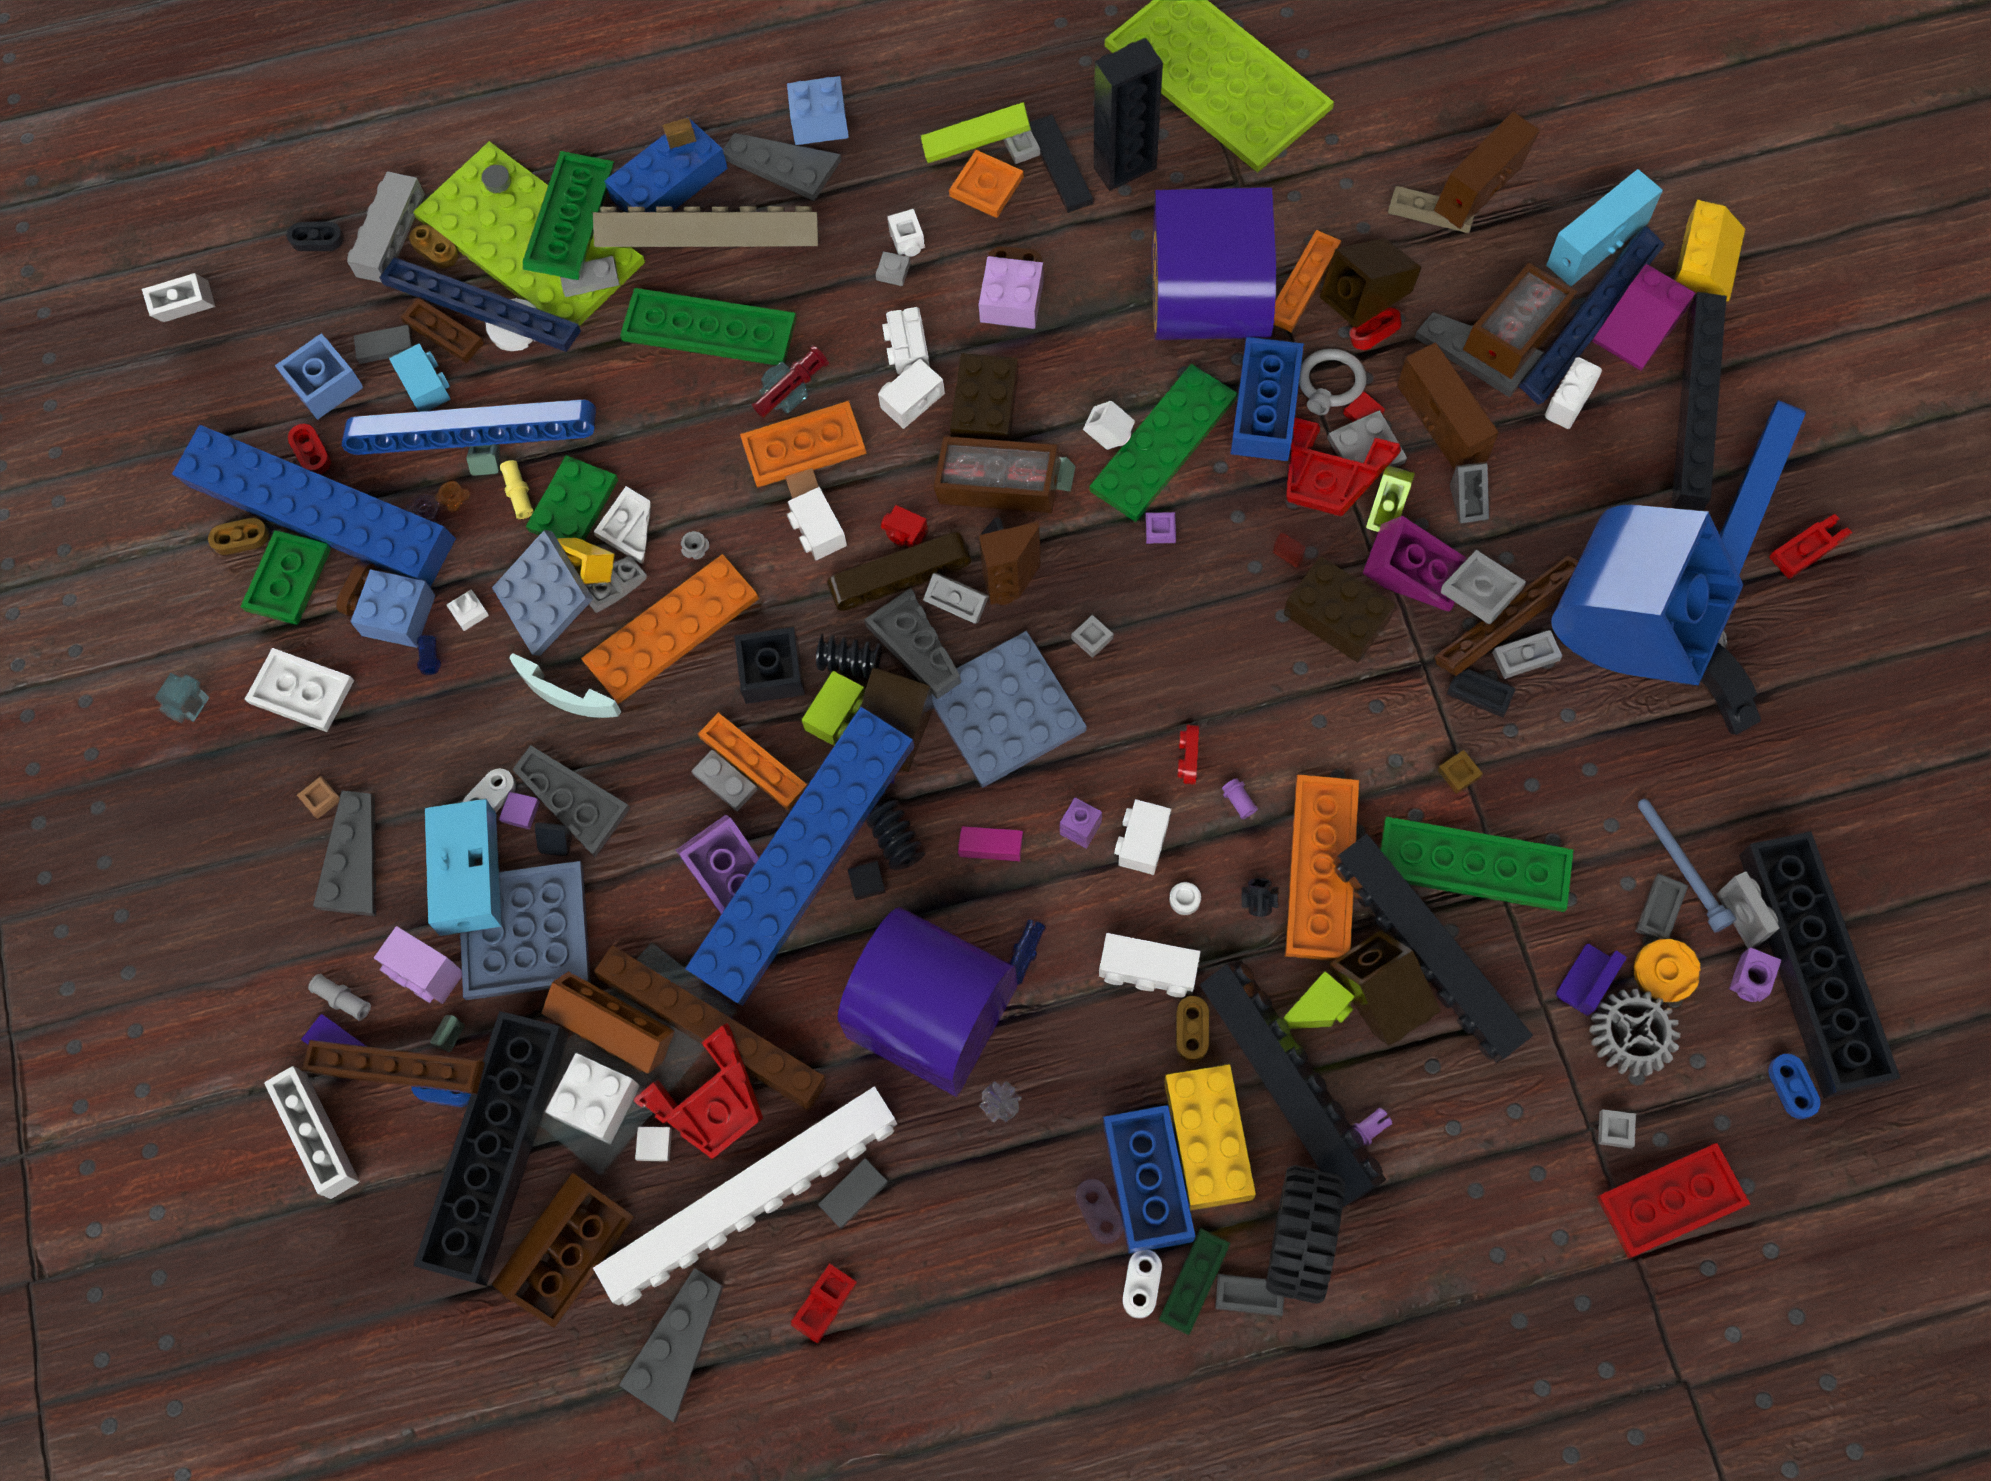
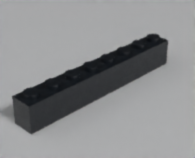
M1697 292L1688 309L1671 506L1674 509L1703 511L1711 499L1727 297L1724 295Z
M1367 833L1335 858L1333 863L1336 866L1334 870L1337 876L1343 882L1351 884L1356 890L1354 892L1356 899L1365 908L1369 906L1376 915L1374 918L1376 923L1384 932L1387 933L1389 931L1397 941L1413 950L1427 982H1431L1438 991L1436 995L1439 1001L1446 1008L1449 1009L1451 1007L1459 1017L1457 1019L1459 1025L1466 1033H1472L1480 1042L1478 1047L1489 1060L1494 1059L1498 1063L1533 1036Z
M1242 960L1227 963L1201 983L1200 986L1319 1169L1339 1174L1345 1180L1343 1206L1345 1207L1360 1199L1385 1182L1386 1178L1383 1175L1380 1163L1374 1157H1371L1363 1145L1362 1136L1347 1121L1343 1107L1332 1098L1326 1089L1325 1080L1314 1071L1308 1062L1306 1051L1297 1045L1290 1034L1288 1024L1277 1015L1272 1007L1270 997L1260 989L1254 980V973L1250 967L1244 964Z

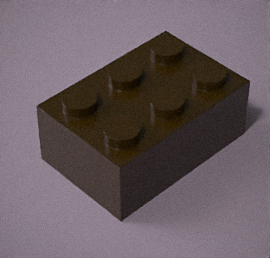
M961 353L950 425L951 437L1010 441L1019 376L1018 358Z
M1320 556L1287 599L1284 615L1358 663L1390 621L1396 604Z

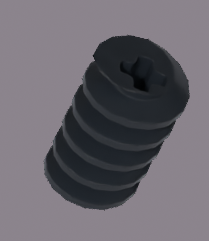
M822 633L816 651L817 669L824 671L828 665V670L831 673L833 671L836 672L840 668L842 675H847L851 670L853 677H859L863 671L864 678L869 679L872 669L879 668L882 646L878 643L874 651H872L870 642L866 641L861 649L859 648L858 639H854L850 647L847 645V637H843L841 642L836 644L835 635H831L828 642H825Z
M892 800L878 806L872 811L866 821L867 826L873 829V837L878 839L877 844L879 848L884 849L883 855L885 859L889 860L888 864L892 870L906 869L920 861L926 854L924 852L916 853L922 846L920 841L910 842L916 836L915 831L905 832L911 825L909 820L899 821L905 815L904 810L894 812V809L899 805L898 800Z

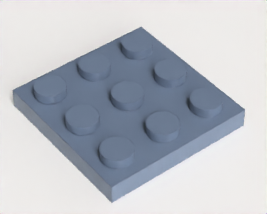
M544 530L492 587L531 654L539 656L594 599L554 533Z

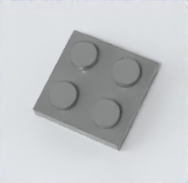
M1380 410L1330 432L1327 437L1338 457L1364 463L1375 438L1398 443ZM1402 448L1400 454L1390 463V466L1397 467L1406 462L1407 457Z
M1476 550L1442 585L1440 593L1488 624H1491L1523 590L1526 581Z
M1747 872L1735 876L1716 894L1722 905L1726 909L1730 908L1737 920L1733 924L1748 949L1759 946L1780 929L1775 912L1766 906L1761 897L1759 885L1754 879H1750Z

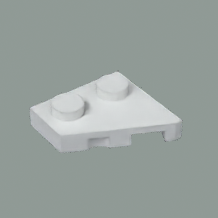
M626 486L594 530V536L627 556L630 555L634 560L642 564L645 558L651 509L650 500Z

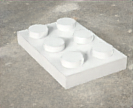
M272 648L245 700L251 705L328 732L354 680L349 675Z

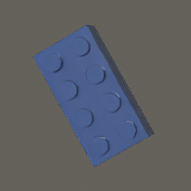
M689 118L696 142L670 149L664 134L604 181L611 200L623 212H628V207H645V212H656V207H673L674 211L728 169L723 149Z
M1246 337L1230 454L1288 461L1292 443L1304 343Z
M1168 1105L1103 1117V1127L1128 1253L1194 1242L1196 1236Z

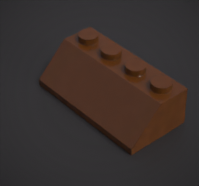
M572 1172L492 1282V1285L505 1297L555 1328L594 1274L593 1268L604 1260L634 1216Z

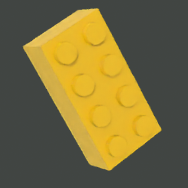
M1230 1064L1167 1074L1164 1081L1190 1210L1252 1201L1256 1193Z

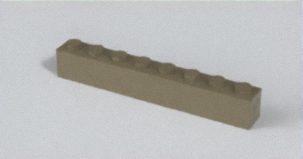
M752 206L740 207V212H729L728 207H712V212H701V207H684V212H673V207H656V212H645V207H628V212H617V207H600V212H593L594 247L818 246V212H812V206H796L795 212H784L783 206L767 207V212H756V207Z

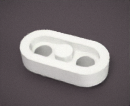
M501 768L494 769L472 789L463 802L487 799L494 811L497 812L505 804L508 793L515 792L516 781L509 771ZM503 779L501 785L494 786L496 780Z
M1151 1250L1138 1251L1132 1255L1129 1261L1123 1294V1307L1134 1318L1149 1316L1156 1305L1162 1263L1158 1255ZM1141 1261H1149L1152 1269L1147 1273L1142 1272L1139 1269ZM1136 1294H1142L1146 1298V1303L1143 1306L1134 1304L1133 1297Z

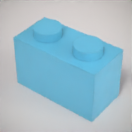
M420 343L389 358L419 412L429 411L451 400L445 390L450 387L442 372L436 374L434 368L438 367L435 358L431 351L425 353Z

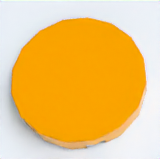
M1658 939L1645 945L1637 954L1634 963L1635 980L1641 991L1644 993L1651 992V999L1663 998V1002H1678L1689 997L1698 986L1699 971H1701L1700 962L1695 952L1685 943L1672 939Z

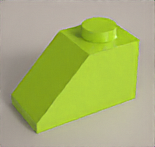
M1390 465L1385 468L1366 525L1367 529L1379 532L1381 524L1401 516L1415 473Z
M1324 971L1285 1015L1283 1020L1290 1029L1331 1027L1336 1020L1342 1023L1353 1011L1354 1008L1350 1004L1355 996Z

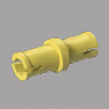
M515 460L503 462L500 465V470L506 483L505 493L507 497L511 498L516 518H529L534 510L531 507L527 494L529 490L528 485L522 480L518 463Z

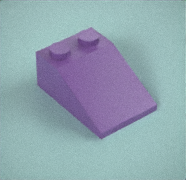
M724 815L676 849L680 858L721 914L759 859L733 820L727 815Z

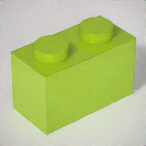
M833 671L802 718L805 731L835 746L861 707L865 694L864 687Z

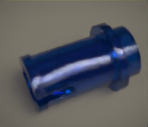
M431 635L420 636L417 638L419 653L417 668L424 675L436 674L441 666V661L437 659L436 638Z

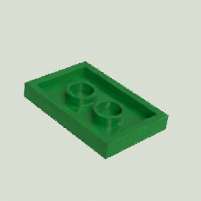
M566 455L526 525L527 530L536 535H540L544 530L552 531L557 539L579 538L585 541L618 482L617 476Z
M274 530L240 607L246 612L298 625L331 551L330 546L327 543Z

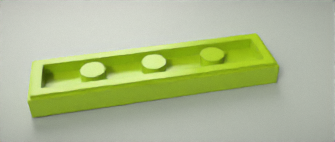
M1023 102L921 135L926 160L928 163L1030 131L1031 127Z

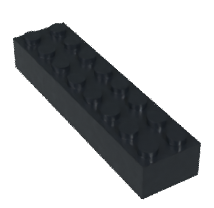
M1812 831L1750 844L1739 854L1744 872H1747L1750 879H1754L1757 882L1763 901L1777 916L1780 929L1772 934L1768 941L1774 957L1781 959L1778 970L1823 1099L1887 1086L1900 1079V1074Z
M499 1011L483 1058L485 1064L478 1093L471 1094L413 1265L414 1267L487 1286L569 1033L560 1026Z

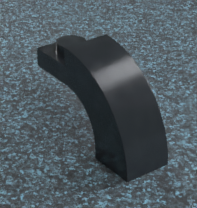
M1717 643L1701 682L1714 696L1729 733L1737 735L1762 721L1753 697L1758 694L1740 663L1726 648Z

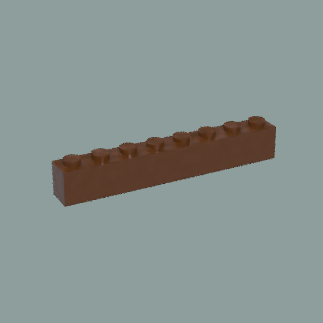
M613 945L594 970L602 983L700 1044L727 1023L731 1028L746 1072L809 1112L827 1085L825 1076Z

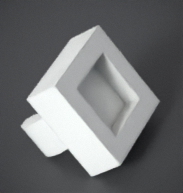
M472 589L447 604V607L463 631L489 616Z

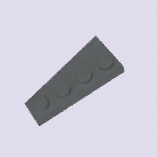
M737 133L733 134L723 149L727 162L812 201H815L841 162V155L837 153Z
M1432 312L1416 332L1415 338L1427 346L1436 342L1446 358L1509 398L1544 353L1536 350L1517 374L1510 379L1463 350L1473 326Z
M912 588L864 619L866 627L921 683L931 686V693L937 699L961 683L957 669L945 648L942 647L937 633L927 620L926 614L922 606L917 602Z
M531 745L513 768L516 775L595 858L630 810L629 805Z
M351 791L341 792L313 907L317 910L376 916V905L374 904V892H376V879L374 878L376 850L374 849L373 835H375V797L372 794Z
M695 1268L619 1384L620 1387L674 1423L677 1422L680 1413L679 1409L690 1385L692 1372L696 1361L699 1359L705 1335L710 1328L724 1288Z

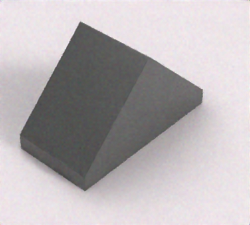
M1487 462L1456 466L1450 483V489L1459 523L1489 519Z

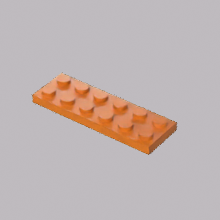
M722 554L581 659L610 696L619 704L758 601V594Z
M1297 775L1285 948V956L1334 961L1350 951L1354 888L1349 882L1345 883L1337 876L1334 870L1336 866L1333 861L1340 853L1356 842L1359 780Z

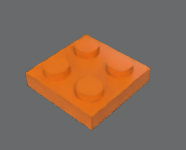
M975 150L949 189V196L997 218L1024 178L1023 170Z

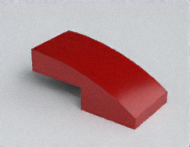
M829 1264L810 1290L809 1297L791 1320V1326L818 1344L842 1309L857 1282Z

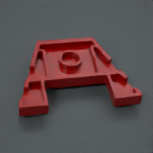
M1295 418L1291 443V463L1289 464L1287 500L1293 504L1343 516L1385 468L1400 454V444L1375 438L1364 463L1311 450L1320 432L1319 423Z
M727 1023L702 1042L703 1046L721 1068V1071L680 1105L676 1104L659 1080L653 1082L633 1099L640 1107L645 1106L655 1113V1118L662 1123L667 1122L681 1132V1137L712 1159L763 1119L731 1028Z

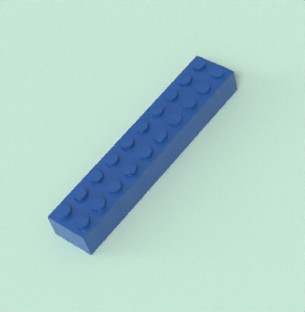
M202 425L198 426L172 473L173 476L192 489L310 539L327 543L336 550L372 563L376 567L395 575L426 581L429 587L434 582L456 540L442 525Z
M859 708L685 968L686 970L736 1003L744 1005L915 747L913 739L866 709Z

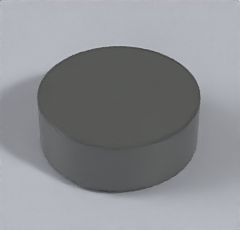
M491 165L482 173V182L489 192L501 193L511 184L510 175L502 165Z

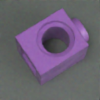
M1074 798L1060 821V835L1087 849L1102 823V812Z
M1750 947L1740 955L1729 990L1737 992L1738 996L1746 1001L1761 1002L1771 993L1781 959ZM1748 971L1758 975L1760 984L1750 980Z

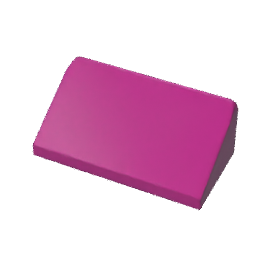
M962 826L958 847L959 857L1020 861L1023 831Z

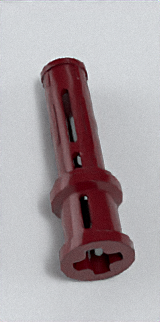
M811 345L809 352L798 362H792L791 370L755 403H752L751 406L764 419L768 413L785 400L802 383L811 382V377L819 369L827 367L829 365L827 358L816 346Z

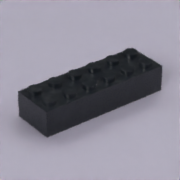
M1146 37L1137 42H1131L1124 48L1114 53L1106 54L1095 61L1094 169L1109 191L1157 169L1163 61Z

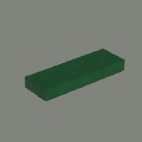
M1200 1228L1158 1321L1189 1336L1228 1251L1230 1242Z

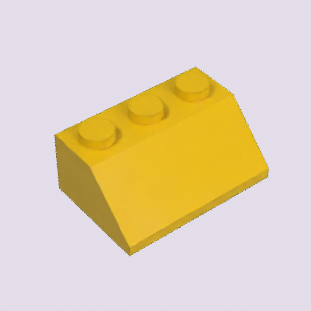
M1701 200L1696 201L1688 218L1674 280L1692 290L1695 294L1702 292L1727 296L1726 301H1729L1745 228L1726 206Z

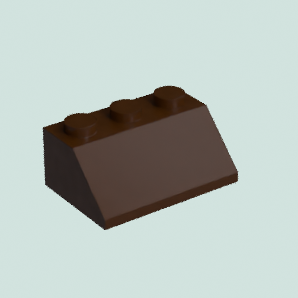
M1038 522L979 535L982 573L991 605L997 603L999 605H1006L1013 602L1014 599L1020 598L1040 568Z

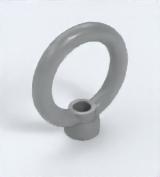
M1323 349L1312 353L1302 362L1299 386L1302 392L1309 398L1307 402L1308 409L1314 414L1326 415L1330 407L1343 406L1353 402L1361 395L1366 386V371L1362 363L1346 351ZM1322 361H1340L1352 369L1355 375V383L1349 391L1340 395H1332L1328 390L1322 388L1316 390L1309 379L1311 369Z

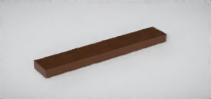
M1566 556L1524 588L1491 624L1482 620L1434 656L1436 664L1455 676L1460 674L1560 598L1579 561Z
M309 1040L301 1071L308 1074L477 1094L485 1062L475 1059Z

